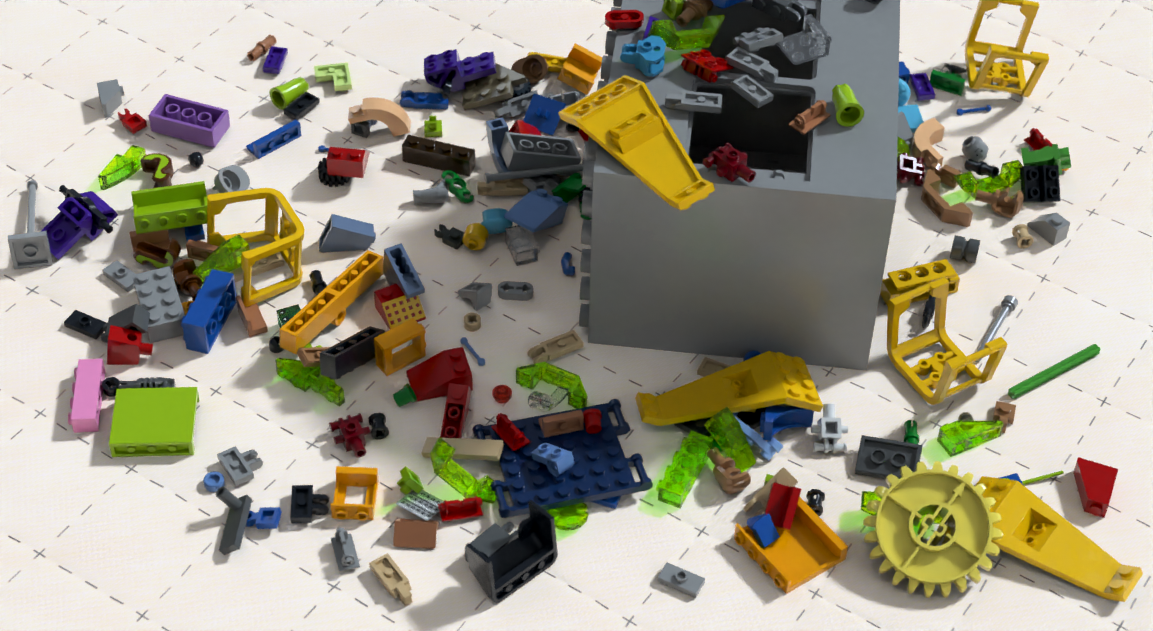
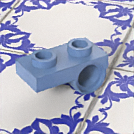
M543 443L531 452L533 460L546 464L549 472L555 477L574 466L572 452L549 443Z

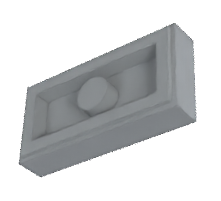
M747 74L731 82V88L757 108L773 100V94Z
M118 260L102 270L103 275L125 291L129 292L134 289L132 275L136 273Z
M666 562L657 577V582L696 598L705 583V578Z

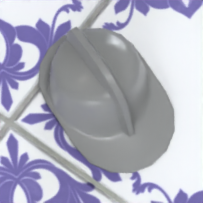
M231 165L219 170L214 178L215 186L212 189L218 190L219 193L247 190L250 185V179L243 168Z

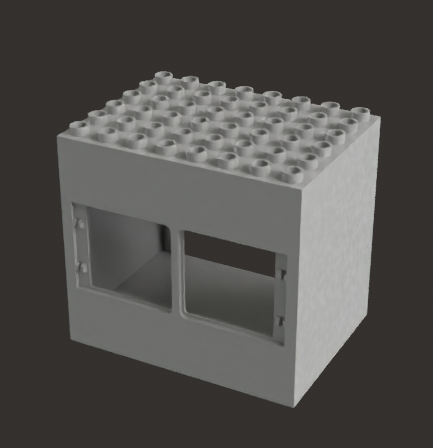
M613 0L614 7H611V11H641L644 14V23L636 29L609 28L612 31H607L605 54H608V56L603 55L601 64V79H604V81H598L597 90L624 75L644 82L700 176L713 183L715 191L710 193L707 198L696 201L688 209H676L664 201L590 136L588 137L587 157H590L593 161H584L582 185L590 187L593 191L584 190L582 215L592 218V221L583 220L581 244L591 245V249H582L580 272L590 273V277L582 276L579 297L580 300L589 301V304L581 303L579 326L589 327L588 343L744 358L745 354L751 350L758 351L761 354L772 351L776 353L781 352L791 357H800L805 361L806 365L867 371L896 205L900 0H882L878 4L870 3L867 0H798L799 3L807 7L808 12L804 16H800L801 18L797 22L788 19L783 22L752 7V0H745L724 9L718 8L713 4L712 10L707 12V18L701 17L699 20H691L686 27L679 26L676 20H672L661 11L664 0ZM650 16L668 22L663 39L666 43L663 72L654 77L645 76L640 69L635 68V64L623 63L620 60L624 44H638V40L642 41ZM768 27L783 33L784 41L776 43L772 47L760 48L757 52H750L770 61V65L779 70L778 80L775 83L767 82L764 78H757L734 66L733 69L717 72L718 78L716 82L709 83L697 75L684 70L681 66L682 60L685 59L681 57V54L690 53V51L696 52L701 49L711 52V56L715 58L725 59L735 48L740 47L733 44V38L738 37L739 34L744 32L750 33L754 32V29ZM747 74L771 92L773 100L757 108L733 90L731 82ZM844 83L853 90L857 101L864 109L863 119L858 124L850 127L842 126L837 122L836 111L832 101V89L836 85ZM683 90L721 94V114L666 108V93L678 94L682 93ZM816 101H826V112L831 114V116L805 135L788 125L795 119L797 114L810 109ZM729 143L739 152L747 154V167L755 171L756 176L750 183L740 177L731 182L725 177L717 175V165L712 164L710 168H706L703 165V159L708 158L709 153L715 151L716 148L723 147L724 144Z

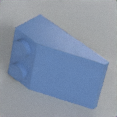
M537 189L527 193L504 215V218L532 232H538L562 224L568 204L563 202V199L547 194L548 192L544 189Z

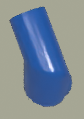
M565 252L561 259L562 270L566 276H573L575 274V266H570L572 259L570 252Z

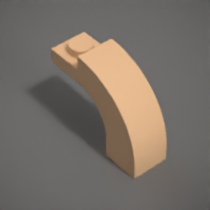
M377 97L363 98L362 105H355L349 108L348 121L350 124L366 120H378L389 127L393 137L410 133L411 120L402 107L390 100Z
M931 118L918 126L912 146L913 157L923 158V163H926L928 167L933 162L938 163L942 167L944 158L931 146L942 141L945 129L935 118Z

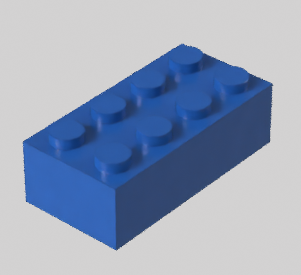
M212 269L209 276L205 277L202 288L197 291L196 298L190 304L188 313L181 320L186 349L209 354L237 303L233 273Z

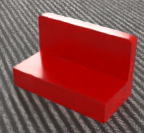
M776 482L772 484L764 514H770L774 526L782 529H791L802 489Z

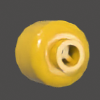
M480 223L470 224L463 235V243L470 250H481L485 247L489 232Z

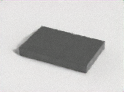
M862 435L855 474L886 479L889 474H892L900 479L902 478L900 469L903 466H907L912 472H916V465L920 462L923 445Z

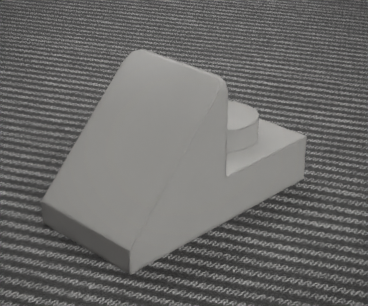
M472 282L458 290V293L462 298H469L475 311H478L490 304L492 284Z

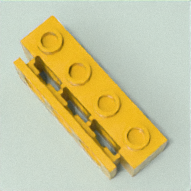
M947 259L888 272L889 278L882 280L880 295L888 306L889 299L942 277L949 281L948 294L958 291L960 278ZM931 291L912 298L910 303L928 299Z

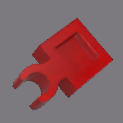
M124 109L125 114L118 112L122 125L132 134L147 127V121L139 114L134 113L131 115L128 109Z

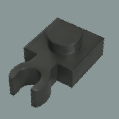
M442 224L439 225L440 231L434 229V235L437 238H442V243L456 250L464 244L462 238L465 232L454 227L449 230Z

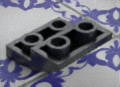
M1058 165L1020 167L1023 203L1060 201Z

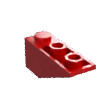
M449 383L440 438L462 437L472 392L468 385Z

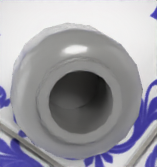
M970 136L964 140L962 152L968 159L980 162L987 157L989 148L980 137Z

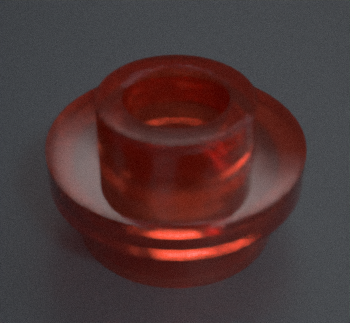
M498 385L493 389L492 396L496 402L506 403L512 397V390L506 385Z

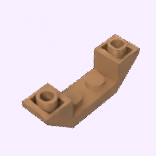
M931 169L927 170L921 196L922 202L941 222L969 227L973 215L971 209L963 202L950 206L938 194L941 179Z

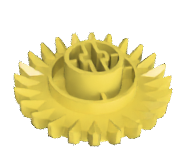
M939 461L934 462L932 469H927L924 462H918L916 472H912L907 466L901 467L900 474L902 478L899 479L892 474L886 477L885 480L890 486L889 489L883 486L875 488L874 493L882 500H871L867 504V509L877 513L876 515L866 517L863 521L864 526L875 527L874 531L865 535L864 542L878 543V546L871 551L870 559L884 556L885 560L879 568L880 574L894 568L896 572L893 576L892 584L896 586L905 577L908 578L909 594L916 590L919 583L924 584L926 598L932 595L935 585H939L944 598L948 597L952 582L955 583L961 593L965 592L967 587L965 577L968 576L974 583H979L981 575L977 567L980 566L986 571H990L992 568V562L986 556V553L998 556L1000 552L999 547L991 542L992 539L999 540L1003 537L1002 531L993 527V524L1001 521V515L989 510L995 505V499L993 497L984 498L982 494L986 486L983 483L973 486L971 484L973 474L968 472L963 477L959 476L958 466L952 465L948 471L943 470L942 464ZM927 514L920 524V527L917 531V537L914 532L913 525L917 527L922 518V515ZM937 517L942 518L943 520L937 530H935L926 544L923 543L921 540L927 530L930 529ZM947 523V524H948V527H949V529H950V531H951V535L947 533V535L945 536V538H944V540H943V542H942V545L936 546V545H938V544L941 542V540H942V538H943V536H944V534H945V532H946V530H947V525H945V524Z

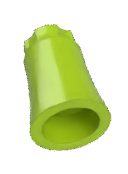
M298 77L280 86L271 88L269 92L270 99L277 108L283 110L309 89V86L303 77Z
M847 84L836 85L832 89V101L836 111V120L842 126H854L863 119L864 109L857 101L853 90Z

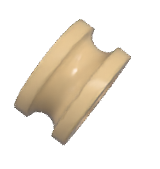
M468 313L464 316V328L467 331L474 332L480 329V315Z

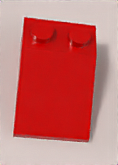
M463 347L443 350L406 371L409 384L417 397L416 402L447 396L449 383L468 385L471 391H473L472 372Z

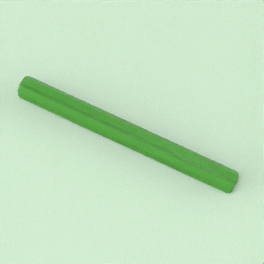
M1097 344L1088 346L1009 388L1008 395L1012 399L1023 395L1098 355L1101 350Z

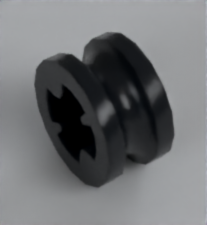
M108 377L103 380L102 387L106 396H116V390L119 389L118 378Z

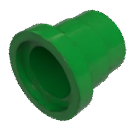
M408 383L404 385V388L393 394V398L399 407L417 401V397Z

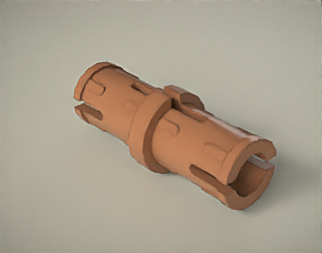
M271 34L268 35L263 41L256 43V46L247 53V57L251 61H256L258 57L266 54L268 49L277 43L276 38L273 35L271 36Z

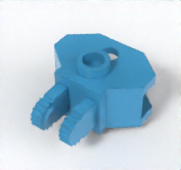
M651 35L643 41L638 40V44H624L620 60L623 63L635 64V68L640 69L645 76L654 77L663 72L666 43L660 36Z

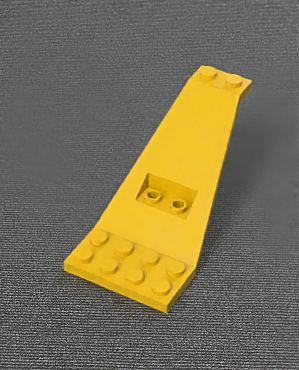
M624 75L558 112L561 120L583 130L670 206L679 210H685L690 208L696 201L707 198L710 193L715 191L713 183L700 176L644 82Z

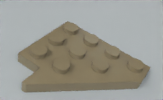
M496 63V74L465 82L462 107L464 110H469L513 98V87L527 83V79L524 75Z

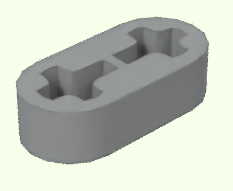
M503 281L498 285V296L503 300L528 301L533 298V286L528 282Z

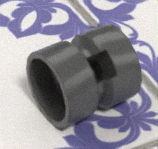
M955 235L950 258L955 260L964 258L965 262L975 264L981 240L970 238L966 241L965 237Z

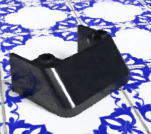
M533 500L528 502L530 517L521 521L518 526V538L489 558L484 552L478 551L470 543L466 544L469 569L488 598L494 603H499L552 566L557 559L554 517Z

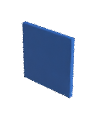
M533 94L523 121L536 127L540 132L553 136L560 120L558 112L565 108L566 103Z

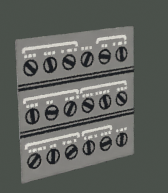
M413 490L395 504L428 521L439 512L438 504L443 503V500L424 490L418 494Z

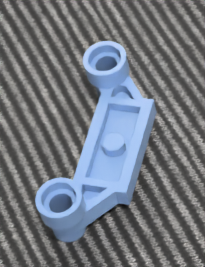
M738 412L717 416V418L722 420L723 427L728 425L727 428L735 435L741 434L743 436L742 439L750 446L754 444L762 450L760 455L768 461L776 452L779 453L783 448V445L774 437H772L771 441L763 440L760 434L736 417Z

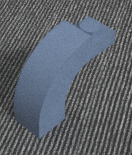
M503 117L486 121L489 148L497 172H513L507 169L500 151L505 132H509L507 123Z

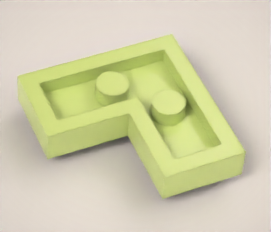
M348 62L314 66L316 82L333 80L335 91L352 89Z

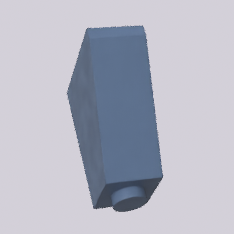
M331 214L319 237V252L368 250L370 244L374 243L376 238L374 225Z

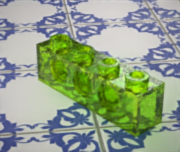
M692 430L687 437L683 438L680 446L681 449L676 451L673 456L672 465L667 466L664 479H660L657 484L656 491H658L659 501L681 509L708 460L707 452L713 449L714 438Z

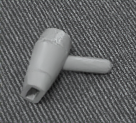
M442 179L434 188L422 191L413 190L414 204L447 202L449 193L446 188L448 184L445 182V179Z

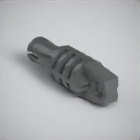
M163 377L139 378L137 381H119V389L176 387L175 379Z

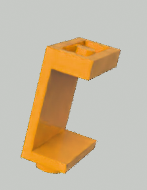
M575 43L557 79L588 95L595 83V77L601 68L602 57Z

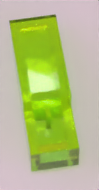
M132 145L124 155L116 154L98 175L100 189L106 190L140 170L142 168L140 160L146 155L145 148Z

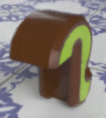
M152 153L145 155L140 160L142 171L153 173L152 180L155 182L153 188L172 186L171 178L174 175L170 157L164 154Z
M172 238L168 249L147 241H141L137 244L133 257L142 265H146L148 261L158 269L168 266L172 269L178 261L181 245L174 238Z

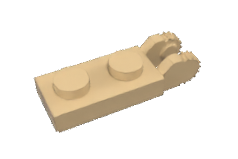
M572 330L541 342L539 345L530 348L527 354L534 360L533 363L536 366L546 364L548 360H553L583 348L584 342Z
M783 467L754 495V498L743 509L748 512L760 502L764 507L757 511L754 516L763 515L774 482L795 487L798 481Z

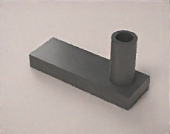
M221 487L217 490L216 497L229 507V512L219 551L226 555L239 550L241 547L252 498L248 495L237 498L228 489Z

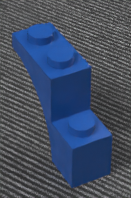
M792 405L765 407V412L761 411L759 432H763V440L771 441L774 434L784 429L795 427L811 428L814 411Z

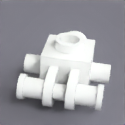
M823 404V417L817 421V425H811V433H818V441H823V443L813 442V452L823 451L824 454H828V451H832V454H836L837 451L847 452V443H837V441L842 438V433H848V426L841 425V418H835V404Z

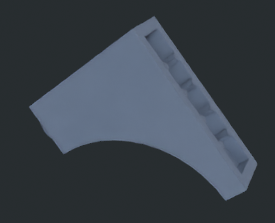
M402 243L384 249L383 274L389 286L397 284L407 299L425 293V288Z

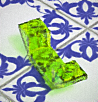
M706 16L702 28L681 31L676 30L671 19L653 21L648 36H660L666 43V47L672 50L710 47L720 31L725 16Z
M1019 160L1002 163L1001 172L996 178L986 177L976 180L971 172L954 175V179L963 191L976 198L978 189L994 194L997 189L1002 191L1008 187L1011 188L1020 180V167L1023 165Z
M547 362L517 367L516 383L522 387L533 390L539 381L542 380L568 391V405L576 409L587 407L588 396L579 375Z
M439 437L430 452L434 473L465 498L477 496L482 498V502L495 503L496 496L490 487L494 480L488 475L479 480L474 478L451 459L456 449Z

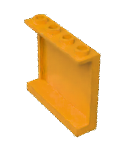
M801 497L798 500L791 529H782L775 526L780 537L765 548L759 546L748 525L742 528L738 523L735 524L734 539L736 543L747 551L749 557L755 560L760 565L762 571L768 574L773 579L775 585L786 594L846 560L848 546Z

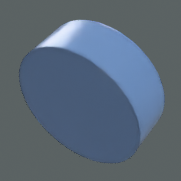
M210 472L203 479L204 487L209 492H217L219 488L225 485L224 476L220 472Z

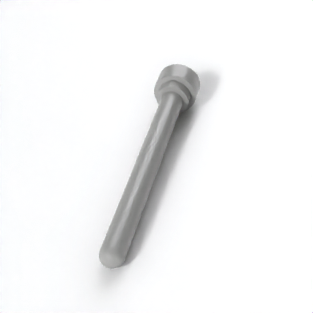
M1006 295L1002 300V310L978 351L984 348L985 343L994 339L1008 313L1016 309L1018 300L1014 296Z

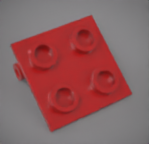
M701 49L700 51H690V53L681 54V57L685 58L681 62L683 69L709 83L716 82L718 78L717 72L733 69V66L727 64L725 59L715 58L707 50Z

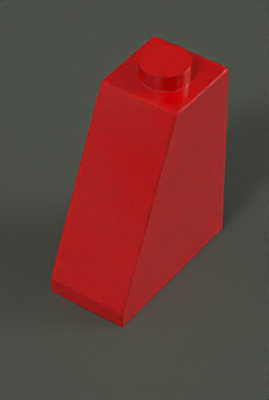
M1078 457L1073 474L1083 510L1092 515L1105 518L1118 469Z

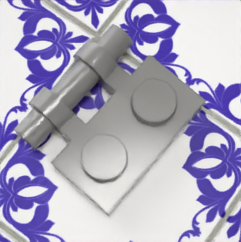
M760 27L750 33L744 32L739 34L738 37L733 38L734 45H739L748 52H757L760 48L772 47L776 43L784 41L783 33L768 27Z

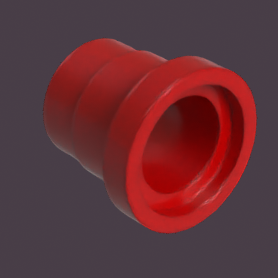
M598 409L585 410L583 417L586 431L590 434L600 432L601 411Z

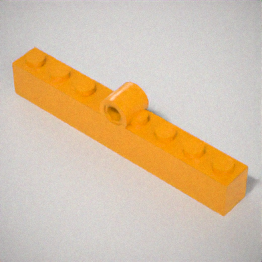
M369 250L360 256L280 328V347L297 354L296 352L299 348H304L330 323L336 326L341 325L346 316V308L383 275L384 257Z

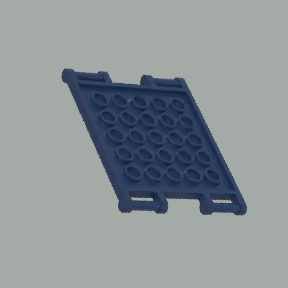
M612 399L609 403L511 421L524 433L530 444L512 451L503 441L504 447L498 463L504 482L495 480L490 484L499 505L498 512L500 517L509 518L529 514L528 502L530 500H533L544 510H550L650 490L653 487V483L646 474L641 454L635 453L631 457L626 458L617 437L630 431L629 423L625 421L620 409V401ZM587 409H598L601 411V431L595 434L588 433L584 423V430L544 437L539 424V418L577 410H582V413ZM608 413H614L618 426H613ZM477 424L472 428L473 434L477 439H486L485 436L490 435L491 440H502L491 428L495 424L487 426ZM549 443L572 452L574 466L555 477L549 472L546 464L533 460L531 452L537 449L539 445ZM631 467L636 468L640 482H635L630 470ZM508 491L513 506L507 505L503 492Z

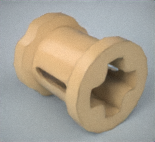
M1025 224L1016 225L1012 229V235L1017 239L1019 248H1027L1032 245L1033 238L1028 234V227Z

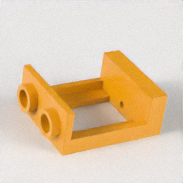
M336 466V487L334 500L330 505L332 518L341 520H374L379 483L378 468ZM347 486L367 487L365 504H346Z

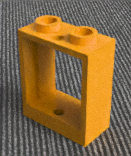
M412 318L374 338L376 365L386 376L426 356V331L424 326ZM412 339L411 345L392 354V349Z

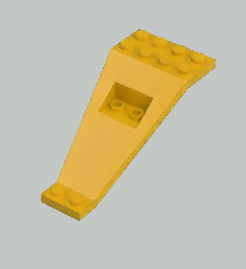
M767 351L658 396L638 392L635 397L642 422L657 426L741 411L755 412L758 408L779 404H788L820 412L823 407L805 361L797 356L791 357L781 352L776 353L772 351Z
M985 476L979 479L976 485L983 483L986 486L982 496L984 498L993 497L996 501L995 505L989 509L990 512L999 513L1002 518L1000 522L993 524V527L1000 529L1003 537L999 540H991L1000 550L1104 599L1126 601L1143 575L1141 567L1120 564L1019 481ZM946 524L947 530L945 532V535H947V533L951 535V531L948 527V524Z

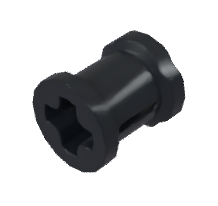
M373 413L370 415L368 422L372 427L371 436L378 440L386 438L389 434L388 427L385 425L386 416L383 413Z
M811 489L806 495L808 499L807 505L812 510L816 507L814 512L820 516L823 513L822 501L825 499V493L818 489Z

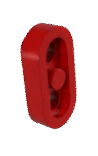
M612 10L605 14V25L611 29H636L644 23V14L638 10Z

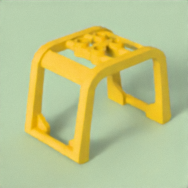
M979 0L965 44V61L969 87L971 89L982 88L1019 94L1022 97H1029L1049 62V55L1046 53L1031 51L1030 54L1023 53L1029 32L1039 9V2L1028 0ZM999 3L1020 6V12L1025 16L1015 47L975 41L984 13L997 8ZM974 54L986 55L983 61L974 60ZM997 58L1012 59L1014 67L1009 66L1005 62H994V60ZM1022 60L1030 61L1035 65L1027 83ZM1007 72L1014 73L1016 78L1011 77L1009 74H1007ZM992 82H994V83H998L999 86L990 85V84H991ZM1009 83L1016 84L1018 89L1007 88Z
M259 188L209 194L207 196V244L227 247L258 241L272 242L242 252L241 267L244 275L241 299L245 307L297 287L301 283L303 275L301 253L305 229L293 208L280 191L272 188ZM265 198L264 230L223 236L219 232H215V215L220 214L227 204ZM280 207V209L282 210V217H280V232L278 234V215ZM280 252L293 272V276L259 290L255 289L251 285V271L254 263Z
M945 277L888 300L887 351L890 360L920 396L931 405L940 403L944 398L975 384H982L991 380L1007 348V342L1002 337L985 343L982 350L966 356L954 344L945 330L949 281ZM931 291L930 295L935 297L934 329L898 344L900 315L910 307L912 298ZM938 342L947 351L945 353L936 352L934 356L928 359H920L918 364L911 368L902 359ZM990 355L983 372L979 371L972 363ZM931 369V373L929 375V378L921 380L916 375V373H918L919 375L925 376ZM965 370L972 378V380L949 389L952 381L956 379L957 373ZM928 386H930L931 388L936 389V390H935V393H933V392L928 388Z

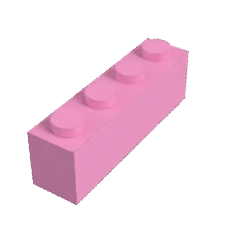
M79 359L78 368L74 369L76 382L72 383L74 397L70 398L72 412L68 413V423L72 425L74 433L98 432L103 397L102 382L105 380L106 372L103 359Z

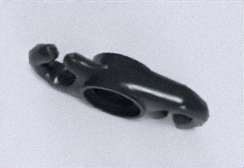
M929 295L928 301H926L923 312L922 328L924 329L929 326L935 311V297Z

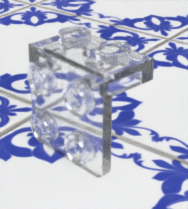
M812 14L804 16L802 32L783 37L784 41L776 43V45L794 65L828 56L832 38Z

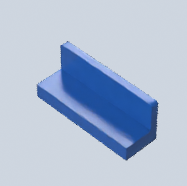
M294 120L248 144L247 150L258 159L301 137L300 122Z

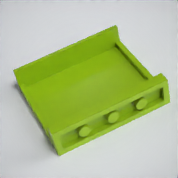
M205 181L131 191L136 234L207 224Z
M198 387L117 389L109 440L112 457L194 455L193 437L197 402H200Z

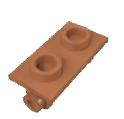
M816 101L810 109L797 114L795 119L788 125L805 135L831 116V114L826 112V101Z

